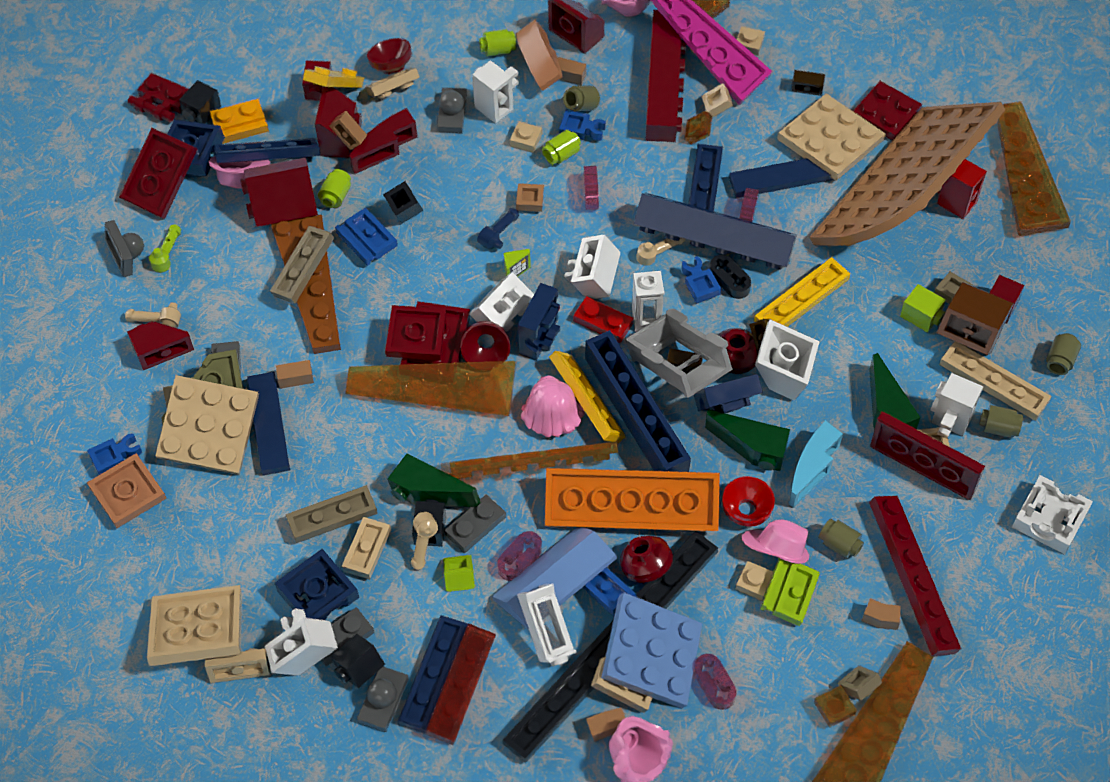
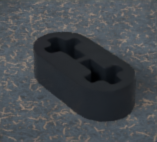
M714 256L710 262V270L718 284L733 298L743 299L747 297L751 290V278L729 256ZM734 283H736V284H738V285L744 284V287H743V288H742L741 286H736V287H734Z

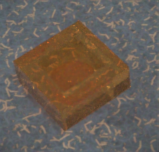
M705 110L688 119L684 140L692 145L710 136L712 115Z
M842 685L816 697L814 700V704L829 728L857 713V709Z

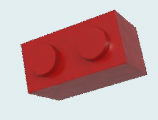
M964 159L956 168V172L946 180L941 190L938 191L940 194L937 204L964 219L977 204L987 171Z

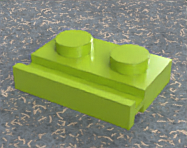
M779 558L760 610L770 611L772 615L800 626L803 623L820 572L803 564L791 563Z

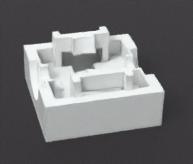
M1040 475L1017 515L1012 528L1066 554L1093 501L1079 494L1077 496L1071 494L1064 495L1059 491V488L1054 486L1053 481ZM1041 505L1044 506L1040 513L1034 510L1036 506L1041 508ZM1075 517H1076L1077 520H1076V522H1075L1074 525H1073L1072 522L1074 521V519H1075ZM1063 519L1068 522L1066 526L1061 524Z

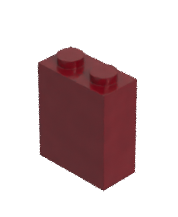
M306 158L244 169L245 179H240L243 195L249 194L251 203L246 204L249 219L254 218L256 227L318 215Z

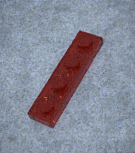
M468 623L426 729V735L454 745L495 639V633Z

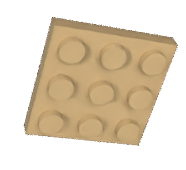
M826 93L778 132L777 140L804 159L808 158L831 174V178L837 181L883 142L885 133Z
M175 375L155 455L156 458L240 475L259 393Z
M236 585L152 596L147 650L149 666L241 654V586Z

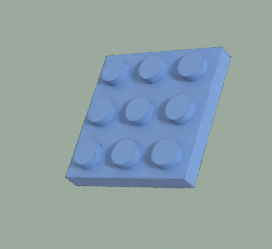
M622 593L618 597L601 678L678 708H684L688 703L702 623L627 593Z

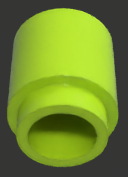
M502 29L483 32V37L479 38L481 53L485 52L487 57L510 54L511 51L516 50L514 31Z
M565 130L547 141L545 146L542 147V153L551 165L555 163L560 164L580 151V138L575 132Z
M334 169L327 175L317 194L320 202L325 207L338 208L341 206L351 187L350 175L340 169Z

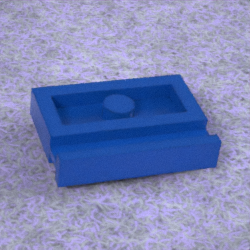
M366 207L346 219L343 225L335 227L336 234L367 266L370 265V261L373 259H379L398 246L397 239Z

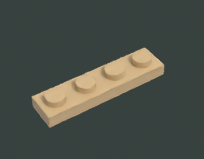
M956 341L941 358L939 364L954 374L983 386V391L1034 421L1038 419L1052 397Z

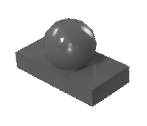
M442 88L439 100L438 132L463 133L467 89Z
M115 220L105 222V241L123 277L133 275V258L141 255L144 249L143 239L135 233L121 235Z
M382 667L377 672L374 681L368 686L367 697L357 718L358 723L386 732L409 680L408 675Z

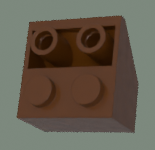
M962 282L946 310L937 334L989 355L995 347L1014 303Z

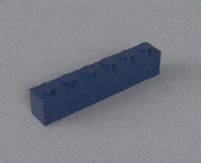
M647 192L641 194L634 224L640 226L639 230L642 232L654 234L655 230L665 233L664 237L667 239L680 241V237L690 240L689 244L699 248H705V245L716 247L715 252L724 255H730L731 252L741 254L740 259L754 263L756 259L766 261L767 267L781 270L782 266L787 267L789 265L797 234Z
M609 330L586 340L585 360L653 470L689 472L690 456L611 331Z

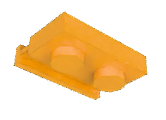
M259 98L210 111L213 124L220 126L225 136L222 144L269 132Z

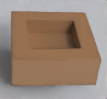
M518 184L516 209L518 211L542 212L544 185Z

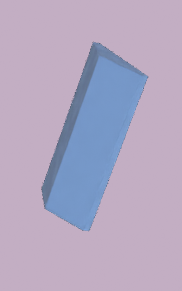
M577 527L494 594L492 598L529 630L517 594L536 590L543 584H553L560 606L604 568L615 561L617 556L595 531ZM545 601L537 604L543 620L550 615Z

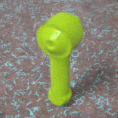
M176 224L168 228L167 236L161 248H155L149 255L151 267L155 272H165L171 266L169 254L177 237L181 235V228Z

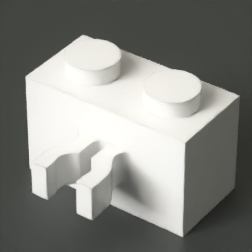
M490 60L484 66L477 68L472 74L474 105L476 109L496 124L513 110V88L519 84V81L515 79L518 71L513 67H509L504 71Z
M606 235L582 238L577 260H568V265L573 271L565 272L564 277L584 297L588 296L592 299L610 297L621 252Z
M512 272L504 277L469 314L476 322H494L507 332L514 325L512 319L516 315L520 317L524 314L529 305L528 302L534 294Z
M951 373L947 383L941 381L930 410L935 412L932 423L940 426L937 432L938 435L947 439L950 432L960 436L964 435L974 414L983 386Z
M294 609L291 611L293 618L283 617L281 619L282 626L286 631L265 645L272 673L299 676L338 648L330 621L306 618L304 610Z

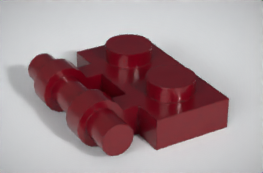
M150 73L137 89L140 97L130 95L127 102L141 113L148 112L157 120L172 122L175 114L171 111L173 110L181 114L182 109L179 99L189 88Z

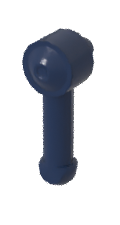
M510 208L491 228L485 226L480 231L477 242L487 249L494 247L501 249L503 242L500 240L499 234L513 221L518 219V210Z

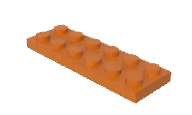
M546 468L545 526L719 531L720 473Z

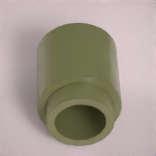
M592 85L572 86L565 91L563 102L571 111H592L599 105L600 94L597 88Z
M1064 333L1055 336L1046 358L1047 369L1057 375H1066L1068 371L1073 369L1081 349V343L1074 335Z
M989 405L988 410H982L979 425L984 426V432L1009 438L1011 436L1018 437L1023 422V415L1017 414L1016 410Z
M831 518L826 522L818 537L823 540L825 546L846 559L851 555L856 557L864 545V542L861 541V533L840 520L834 521Z

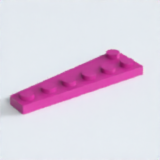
M650 0L719 83H723L726 86L730 96L738 105L744 102L770 77L773 72L692 0Z

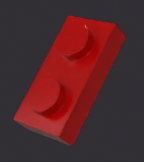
M588 296L585 297L573 315L574 322L599 334L610 330L618 343L622 342L632 327L634 320L633 317Z

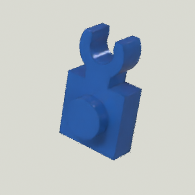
M565 110L559 134L569 130L575 132L580 140H584L585 135H590L592 139L601 141L603 139V131H598L597 129L605 130L606 121L602 119L590 121V114Z
M698 256L694 257L695 267H689L685 261H682L681 270L687 276L685 277V284L696 304L721 295V288L711 270L702 271V260Z
M134 434L124 436L118 444L112 438L87 450L99 475L124 461L123 458L131 457L136 453L138 456L142 454L140 445L132 448L129 447V445L137 442Z

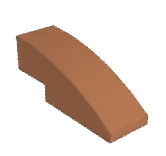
M536 20L516 33L517 41L526 63L538 86L544 91L563 77L556 52L550 46L547 33Z

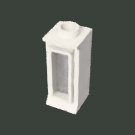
M661 271L633 273L632 314L635 332L662 317L664 287Z
M543 584L536 590L517 594L539 661L551 663V666L567 662V656L576 653V650L571 643L554 592V585Z

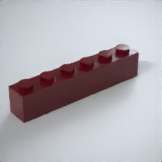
M653 10L645 141L676 142V132H682V117H677V114L683 111V97H678V94L684 91V78H679V74H684L685 59H680V55H685L686 42L681 40V36L659 10Z

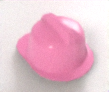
M212 157L209 160V165L216 170V175L221 185L242 189L240 179H245L244 169L270 165V161L256 160L217 163L215 157Z
M784 519L770 522L764 530H749L742 534L744 544L753 550L779 557L791 563L802 564L809 560V553L805 548L808 531L791 521Z

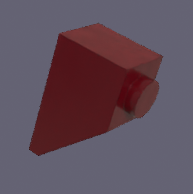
M154 321L138 325L134 329L127 331L143 371L194 350L188 331Z

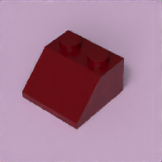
M548 0L549 31L584 54L604 38L605 21L599 15L592 13L574 0Z
M323 86L315 120L320 156L350 159L349 155L352 150L330 128V124L337 116L347 111L361 127L362 114L358 113L356 102L333 87Z

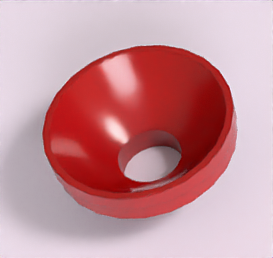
M749 476L739 477L731 481L723 492V510L726 516L738 525L746 527L760 525L770 517L774 509V493L769 485L761 479ZM745 502L751 503L755 507V512L750 515L743 514L739 510V505Z

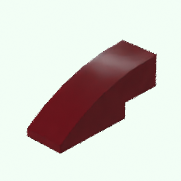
M407 108L379 123L367 133L362 143L354 148L349 155L354 175L400 155V145L418 138L416 121Z

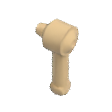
M680 237V241L665 239L655 245L650 242L642 243L638 247L636 259L642 265H651L655 262L658 254L678 244H683L685 238Z
M171 302L161 312L129 309L125 313V319L131 323L135 321H154L177 328L181 313L177 310L178 305Z
M428 512L418 513L413 520V526L418 536L414 557L411 559V566L417 570L424 568L428 540L438 530V525L433 515Z

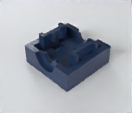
M174 120L167 135L198 149L186 174H192L196 177H207L211 169L209 160L213 152V146L222 144L225 139L221 127Z
M543 283L539 284L518 324L520 355L537 361L543 349L550 351L555 337L560 332V326L556 325L560 304H557V288Z
M758 374L703 388L694 394V399L698 412L712 408L713 411L726 413L751 405L749 398L761 394L763 391Z
M323 549L275 582L277 592L292 610L302 609L305 612L306 618L326 620L333 610L341 606L348 607L359 598L358 589ZM332 576L339 582V584H340L339 586H338L337 583L331 578ZM306 593L310 601L307 603L305 598L300 601L297 595L301 597Z

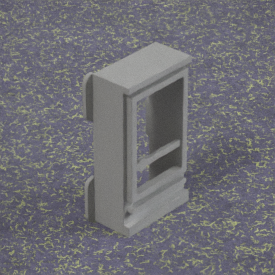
M669 309L665 315L625 340L633 362H639L682 391L684 396L689 398L732 370L726 349L728 342L715 333L703 334L686 323L688 321L686 315L676 309ZM675 341L697 354L678 367H675L657 353ZM701 357L707 360L687 374L681 371L693 362L699 361Z

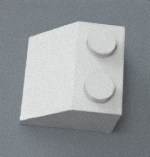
M773 320L767 322L755 366L769 390L795 400L808 385L819 341Z

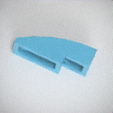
M826 420L814 432L798 461L789 505L792 508L830 473L833 462L831 456L840 448L843 433Z

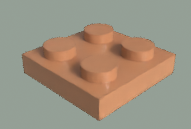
M137 453L87 482L89 489L116 528L121 527L167 499L165 493Z

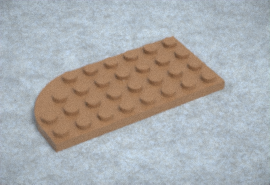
M1002 102L922 107L809 238L813 245L851 246L885 233L906 221L918 211L923 210L935 193L941 190L946 180L956 172V168L970 155V152L977 143L984 138L987 131L997 123L998 118L1005 111Z

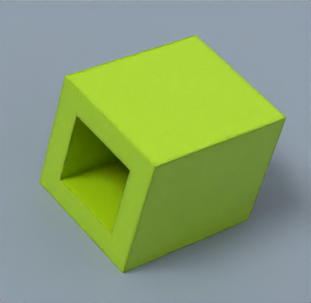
M917 284L904 301L900 317L928 333L934 324L938 326L942 322L946 313L943 311L946 299Z

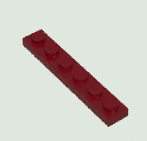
M874 496L869 502L931 656L956 654L962 648L898 496Z

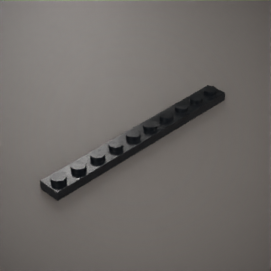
M695 531L673 554V561L667 572L656 580L648 582L636 594L637 598L667 609L718 553V547ZM614 619L502 740L503 745L525 763L594 689L591 685L600 660L606 656Z

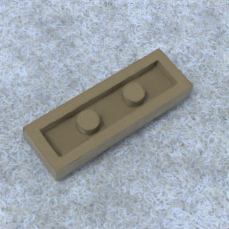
M312 226L307 228L270 290L274 297L296 304L334 239L330 232Z
M365 485L288 513L286 518L295 542L298 543L359 521L363 517L367 518L378 513L368 486Z

